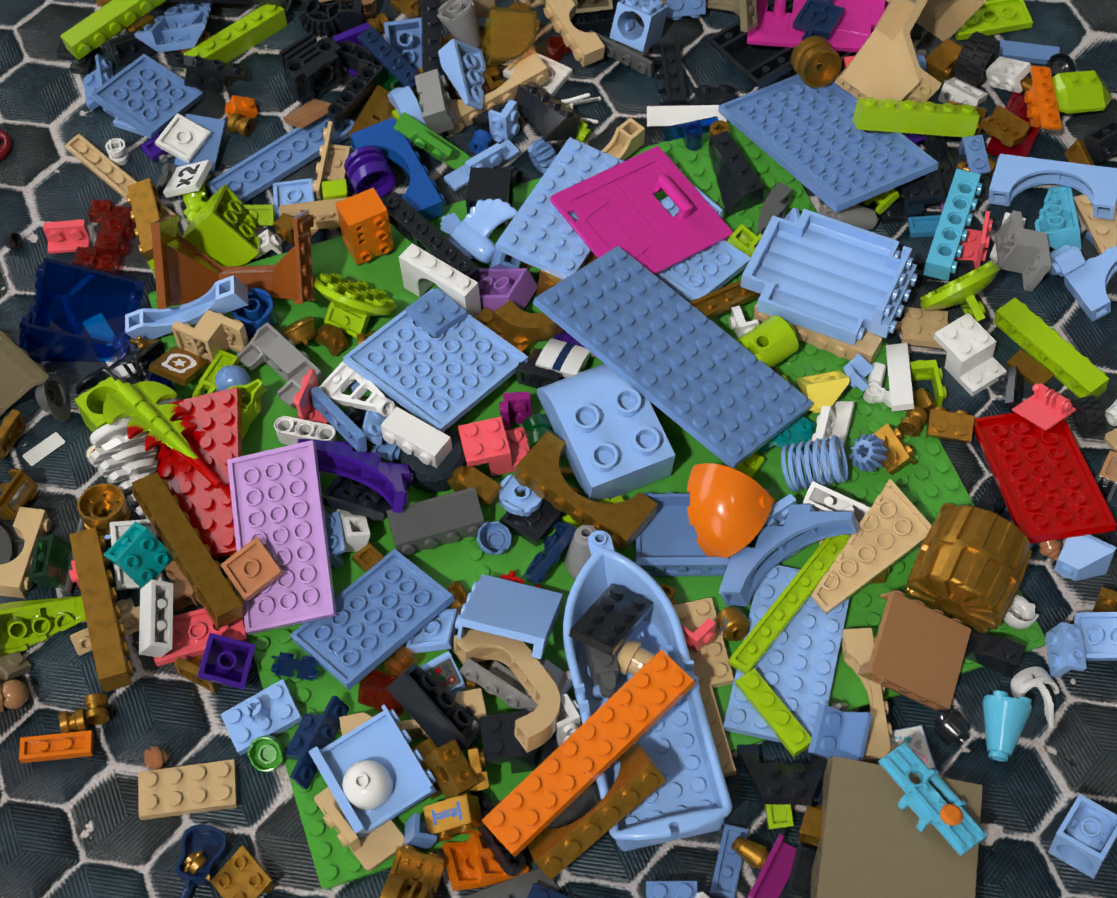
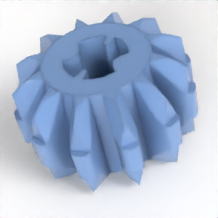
M542 138L534 141L528 147L529 156L534 167L544 174L556 158V151L549 141L544 142Z
M861 434L860 439H854L856 445L850 447L853 453L849 457L854 460L852 464L864 472H874L877 470V467H883L882 460L888 459L884 453L889 450L884 446L885 441L874 434Z

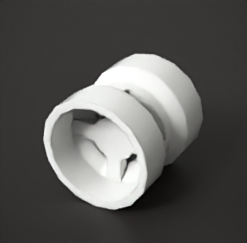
M113 138L106 143L105 148L109 159L117 166L125 165L129 161V153L126 150L124 140Z

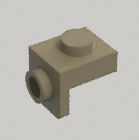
M19 651L0 657V687L4 682L30 672L32 665Z

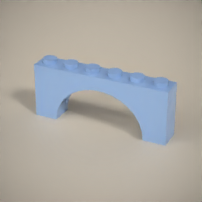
M1006 154L999 155L989 188V204L1010 206L1012 200L1020 192L1030 187L1042 184H1059L1074 188L1083 193L1093 206V218L1115 219L1117 211V168Z
M1117 246L1110 247L1101 255L1088 259L1084 265L1064 276L1065 287L1092 322L1111 312V301L1107 296L1106 288L1112 276L1117 272Z

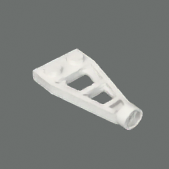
M343 361L319 386L338 405L377 412L384 417H388L395 409V403L392 400L386 398L371 381L363 378L344 364ZM354 380L360 384L351 395L342 394ZM367 390L372 392L366 401L359 400Z

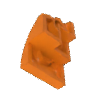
M478 830L471 833L467 841L443 843L441 847L453 891L480 888L517 877L510 876L502 870ZM499 839L495 840L498 846L505 847ZM527 865L524 866L521 874L519 875L525 874L529 871Z

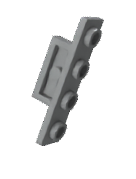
M468 658L459 671L466 679L477 683L489 694L497 696L505 701L508 706L518 711L528 710V714H530L537 708L534 700L525 695L526 689L514 673L497 661H494L489 670H486Z

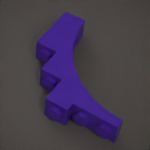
M298 439L297 443L310 441L312 439ZM313 440L316 443L319 471L347 477L372 488L386 499L394 513H402L403 505L408 503V486L413 484V473L409 471L408 464L384 463V461H381L379 453L356 452L352 450V446L348 442Z

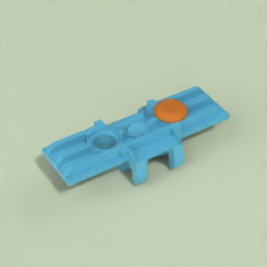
M906 742L878 761L906 793L900 799L897 806L902 811L908 806L919 817L916 828L921 833L925 831L929 824L934 825L960 856L988 836L964 809L967 803L964 800L961 801L939 777L940 773L938 770L929 769ZM916 773L921 780L920 783L915 784L911 782L909 774ZM930 782L937 788V790L944 796V798L950 804L946 803V801L940 796V794L932 787Z

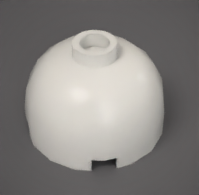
M362 760L348 768L343 776L342 788L350 804L360 810L371 811L388 801L392 794L393 781L385 766L376 761Z

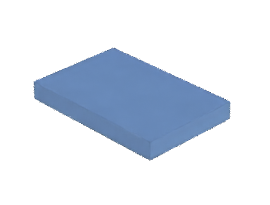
M186 114L185 118L211 131L210 138L190 164L210 160L212 168L209 174H214L226 122L222 119ZM176 157L174 165L180 167L188 165V163Z

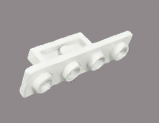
M835 401L832 407L822 406L821 413L817 416L816 433L812 435V441L814 442L817 438L823 440L825 436L831 439L833 435H836L841 440L844 448L855 406L853 401ZM835 440V446H836V448H837V451H838V454H839V457H840V461H841L842 457H841V454H840V450H839L838 444H837V442H836V440ZM826 441V446L829 451V442ZM818 442L817 446L821 453V444ZM826 458L827 469L830 476L829 466ZM818 460L819 472H820V475L822 476V474H821V468H820V464H819V460Z

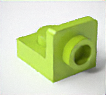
M764 804L768 829L794 826L791 805Z

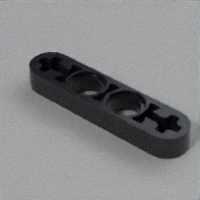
M481 791L470 793L478 797L481 804V817L483 819L494 809V806L485 793ZM484 823L483 826L477 827L502 870L510 876L521 874L526 865V858L522 851L514 857L511 853L509 854L506 847H500L496 844L495 840L498 838Z

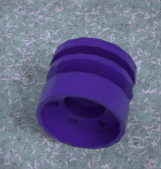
M373 146L362 147L352 152L345 160L344 170L356 194L374 187L378 196L382 198L394 187L395 176L379 148Z

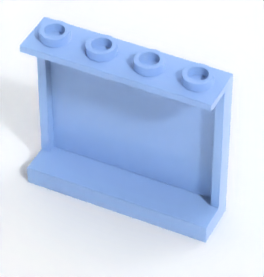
M482 574L478 582L474 581L472 591L469 592L466 603L462 606L461 615L458 614L455 623V628L458 629L457 639H461L467 627L534 644L532 657L541 659L559 615L563 594Z
M385 705L381 706L384 711L320 750L316 746L308 751L353 831L360 839L436 792L433 784L437 781L429 769L424 771L421 765L424 759L417 749L414 751L411 749L409 743L412 742V739L405 729L402 731L399 729L397 723L400 722V719L394 709L389 711ZM362 760L376 761L385 766L393 781L392 794L388 801L371 811L360 810L350 804L342 788L343 776L348 768Z

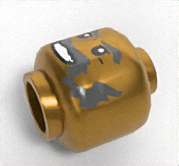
M731 606L722 609L715 620L718 630L727 641H740L744 639L750 629L747 617L738 607Z

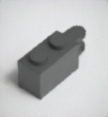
M584 644L592 685H599L601 696L609 699L615 694L619 673L616 653L610 656Z

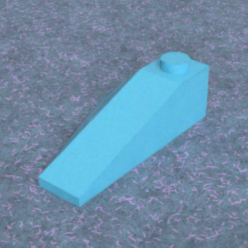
M1065 185L1049 187L1044 199L1043 209H1040L1039 218L1035 221V230L1047 233L1050 247L1055 250L1065 244L1070 247L1076 246L1080 250L1082 249L1080 227L1071 187Z

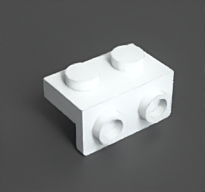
M567 693L560 696V722L556 724L558 746L580 727L578 705L575 700H570Z

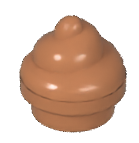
M1061 541L1040 542L1039 546L1041 549L1039 551L1041 555L1048 556L1049 559L1057 561L1061 552Z
M151 746L150 749H146L144 752V761L147 769H160L170 758V755L158 746Z

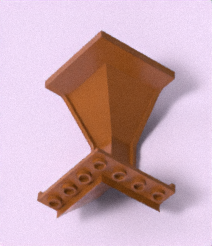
M300 210L301 213L293 218L295 246L277 264L257 266H221L180 235L177 215H168L151 223L158 309H167L170 306L192 302L206 294L216 281L233 275L247 286L248 292L252 288H259L268 292L271 298L292 299L294 304L314 301L310 239L318 230H311V227L314 226L313 215H310L309 210Z

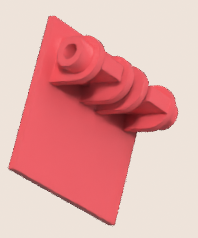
M1036 383L1032 388L1034 395L1012 408V411L1045 431L1076 411V408L1072 407L1073 404L1070 399L1061 396L1060 393L1055 392L1053 389L1049 390L1043 383Z

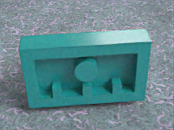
M801 416L758 450L763 453L775 445L782 449L784 445L790 447L792 443L797 445L801 441L807 443L812 438L815 423ZM801 446V450H802V452H803V454H804V449H805V448H804L803 446ZM794 447L793 452L796 456V448Z
M136 521L104 554L109 561L120 567L140 588L144 587L149 581L154 580L173 560L167 548L146 527Z

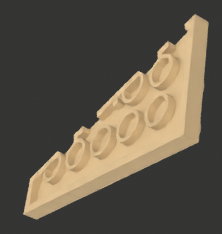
M891 479L888 480L868 513L865 514L859 523L858 534L851 535L841 553L838 554L828 572H826L811 594V598L825 615L921 544L932 527Z

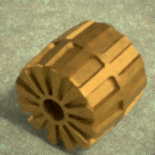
M968 505L946 507L937 516L919 549L907 580V594L911 600L922 601L925 603V607L940 610L948 618L959 619L963 622V625L969 628L972 626L979 633H988L989 627L996 630L1004 619L1021 585L1032 552L1029 549L1030 541L1012 522L989 510Z

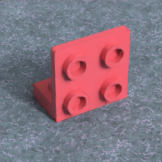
M990 211L985 213L982 231L966 229L968 230L966 240L960 243L963 246L960 258L956 257V260H972L973 268L975 269L979 268L981 261L985 262L987 249L984 248H988L990 233L987 232H991L993 220L989 219Z

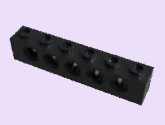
M395 191L382 201L388 212L389 223L406 239L476 282L481 281L479 267Z

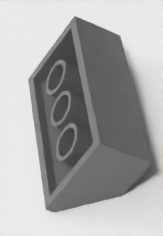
M475 487L403 506L402 513H394L392 509L387 511L395 548L402 555H411L416 551L433 549L441 544L455 543L459 539L476 537L478 530L484 524Z

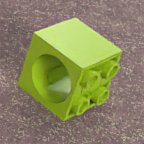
M112 376L74 399L84 423L92 433L108 424L103 417V404L107 396L117 391V388L114 386L115 380Z

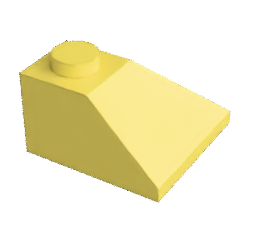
M838 370L798 377L797 382L800 392L814 403L809 411L820 413L822 406L832 407L849 384L850 378Z

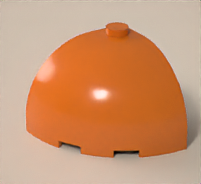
M712 463L698 464L693 466L687 487V492L690 493V506H687L690 525H694L698 538H696L697 543L707 557L728 558L747 546L762 529L775 499L754 479L724 465Z

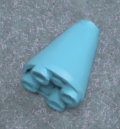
M994 691L993 695L984 696L982 703L987 752H989L988 758L1007 762L1032 711L1031 699L1026 697L1011 698L1008 697L1006 692Z

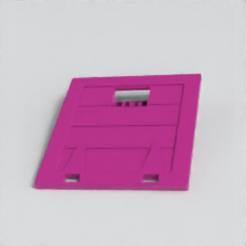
M756 0L758 26L748 32L747 44L795 48L803 41L802 36L805 32L794 29L793 22L807 0H794L792 13H785L786 0H775L774 12L767 11L768 0ZM834 0L833 4L845 8V14L830 39H826L836 51L858 52L870 36L871 28H875L885 11V0Z
M659 146L649 149L550 197V202L597 258L619 246L654 275L728 239L733 234V231ZM663 190L679 208L678 215L672 217L655 198L654 194ZM573 212L578 220L574 221L569 214Z

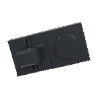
M1017 366L1009 367V374L1000 376L998 381L1000 391L1006 392L1003 395V403L1011 413H1015L1012 411V408L1022 403L1024 377Z

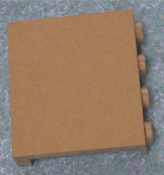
M892 590V592L881 594L880 598L887 601L869 664L860 665L858 675L935 711L950 709L971 628L963 625V622L959 619L944 616V612L925 607V603L922 601L911 600L905 597L906 594L901 591Z

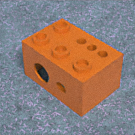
M374 187L335 203L343 242L356 265L368 262L375 257L394 250L388 212Z

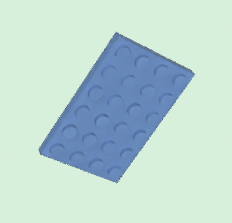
M393 549L375 566L335 597L337 616L306 622L290 634V637L310 657L344 687L350 690L453 603L455 599L450 592L400 552Z

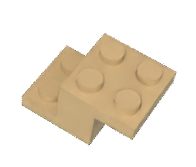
M211 310L205 312L194 328L187 323L183 324L175 321L171 326L178 348L209 360L210 364L220 350L227 351L230 348L240 352L249 343L245 326L241 321L237 319L232 320L220 312L215 313Z

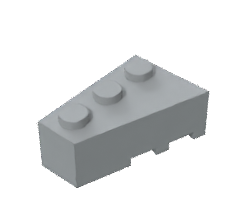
M437 69L416 75L417 92L421 99L419 103L424 111L421 114L427 127L436 134L455 129L453 121L456 120L453 108L450 109L449 107L452 101L449 92H446L444 88L447 87L445 76L440 75Z

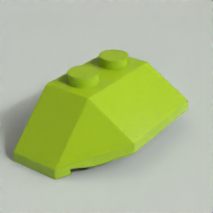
M1095 70L1058 73L1052 77L1060 112L1069 114L1103 111L1113 98L1107 85Z

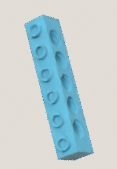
M956 169L926 260L923 275L948 281L950 274H955L958 261H955L956 257L960 258L963 249L960 243L961 241L965 242L968 233L965 227H970L973 214H970L971 210L975 211L978 201L975 196H980L983 185L979 183L981 174Z

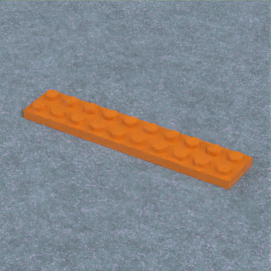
M661 649L481 821L508 851L516 857L695 686V681Z

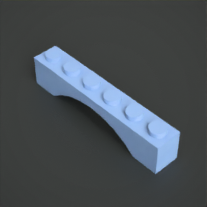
M233 275L216 281L206 294L187 304L167 309L142 308L125 315V333L133 339H137V336H141L144 339H155L172 333L171 326L175 321L194 325L199 322L207 310L224 314L247 306V286Z

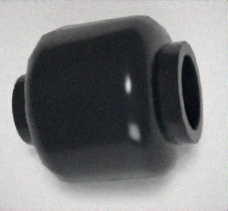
M947 710L934 721L936 724L934 732L947 746H952L956 743L959 747L970 738L967 733L970 731L971 726L958 711L951 712Z

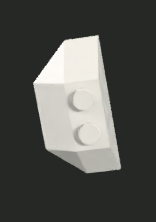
M812 481L803 500V504H812L815 512H853L858 523L861 522L865 514L870 510V507Z

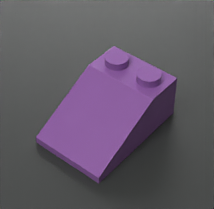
M527 268L479 269L481 281L478 282L482 309L487 307L494 312L511 300L518 308L524 310L538 287Z

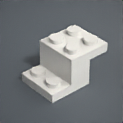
M969 313L934 333L933 338L947 352L944 368L972 397L999 381L1000 376L1007 374L1006 369L993 357L997 341Z

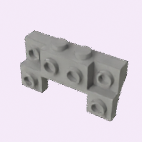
M268 322L257 329L248 345L236 354L239 356L240 362L250 371L265 362L287 383L277 391V395L291 409L296 406L294 405L295 394L300 391L303 376L307 375L309 369L315 370L318 383L323 380L322 371L310 361L308 355L303 351L297 350L292 340L285 339Z

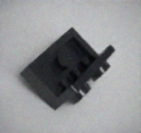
M722 84L719 87L700 85L695 88V105H721L735 99L734 87H730L728 84Z

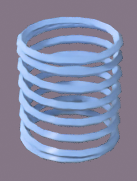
M833 435L831 439L825 436L823 440L817 438L814 442L809 439L807 443L802 441L798 445L792 443L790 447L784 445L781 449V464L788 488L794 493L796 491L800 492L802 487L808 491L813 481L809 459L813 470L814 482L822 486L826 485V481L831 486L835 480L839 484L841 482L845 483L848 478L845 451L841 440L836 435ZM835 440H836V442H837V444H838V447H839V450H840V454H841V457H842L843 472H842V465H841L840 457H839L837 448H836V446H835ZM826 441L829 442V451L826 446ZM818 442L821 444V453L817 446ZM810 444L813 446V454L809 448ZM801 446H803V447L805 448V449H804V454H803V452H802V450H801ZM794 447L796 448V456L793 452ZM786 450H787V452H788V467H789V473H790L791 482H790V479H789V476H788V472H787V467H786V460H785V451H786ZM826 458L829 466L830 476L827 469ZM818 460L821 468L822 479L819 472ZM801 461L805 472L806 483L802 473Z

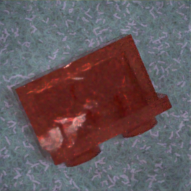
M372 670L360 682L358 703L384 711L381 706L385 705L389 711L394 709L397 716H401L404 708L386 689L398 677L385 674L382 671Z

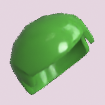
M269 735L259 736L254 739L247 752L252 766L258 771L263 772L277 769L282 764L285 756L283 744L276 737Z

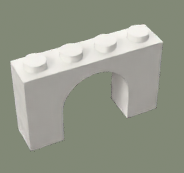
M413 243L399 256L405 289L421 297L435 283L472 317L475 318L482 312L478 282Z

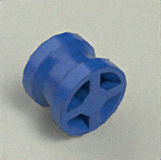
M484 130L474 131L473 139L469 143V149L475 154L481 153L489 148L488 145L491 144L492 136Z

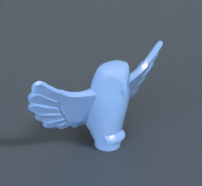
M500 199L478 200L476 206L471 207L470 213L465 216L463 221H460L455 213L443 216L440 230L449 234L450 238L448 240L470 260L474 258L481 263L488 264L492 261L495 244L489 239L490 234L498 225L513 218L517 211L509 203L502 202Z

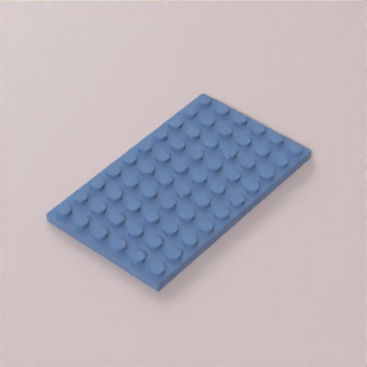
M797 74L718 106V112L836 213L938 170V162L901 133L857 130L852 119L858 99L842 89L835 81L825 87L811 88L804 84Z

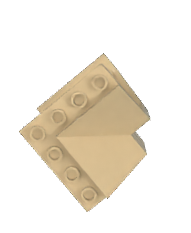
M886 0L889 4L874 30L849 65L837 76L835 83L857 99L873 97L885 100L890 98L896 101L912 100L924 103L940 88L942 83L925 72L918 63L910 36L915 22L944 42L986 0Z

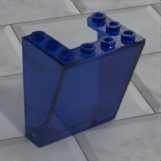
M44 257L43 264L38 265L36 270L37 279L34 296L36 304L35 306L31 305L30 312L21 318L19 347L26 350L34 361L115 362L122 359L128 352L131 339L125 333V315L139 310L145 282Z

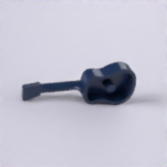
M197 824L189 827L183 834L181 839V857L175 868L179 879L185 882L180 898H190L195 885L205 886L209 884L215 868L226 857L229 845L225 834L220 829L210 825ZM202 849L203 856L207 858V861L196 874L193 875L190 871L186 873L185 860L193 851L198 853Z

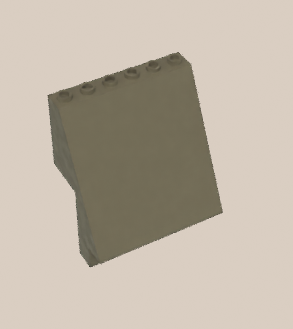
M837 756L828 757L823 774L822 833L811 871L810 898H975L979 843L960 856L934 825L929 824L922 833L916 828L919 817L909 806L904 811L897 806L900 799L906 793L881 765ZM916 773L909 774L911 782L915 784L920 783L921 780ZM940 777L961 801L964 800L967 803L964 809L980 826L983 785ZM930 782L932 787L940 794V796L946 801V803L950 804L944 798V796L937 790V788Z

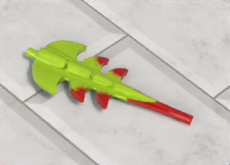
M117 379L114 382L117 391L107 396L103 404V417L108 425H113L119 419L132 417L127 426L128 439H133L139 433L150 431L145 439V451L165 443L198 470L216 489L222 486L223 482L206 466L182 435L196 430L198 425L186 420L171 422L176 417L187 415L188 410L175 404L158 405L161 401L177 397V393L173 389L153 381L131 384L129 382L123 383L120 379Z

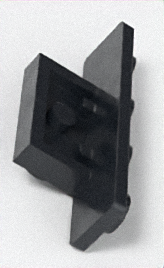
M179 52L168 53L169 66L186 69L184 86L223 92L226 76L240 79L246 78L245 66L238 63L230 64L217 59L209 60L203 59L200 56L192 57Z

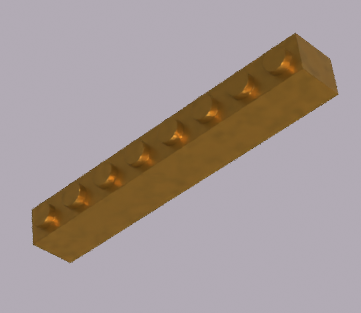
M155 472L132 482L134 498L217 629L243 618V608L245 605L242 597L239 594H235L231 580L228 577L225 578L222 574L223 571L220 563L214 561L211 557L212 553L209 546L202 543L198 529L191 526L187 512H182L177 497L169 492L167 481L161 479L158 473Z
M96 527L69 534L98 680L104 693L131 685L130 675L134 674L131 661H127L126 657L130 655L128 644L126 641L123 642L122 637L126 636L123 623L119 624L118 620L122 618L119 605H115V601L118 600L116 589L111 587L114 577L111 569L107 568V565L111 563L104 556L106 552H104L103 548L107 547L103 534L99 535Z

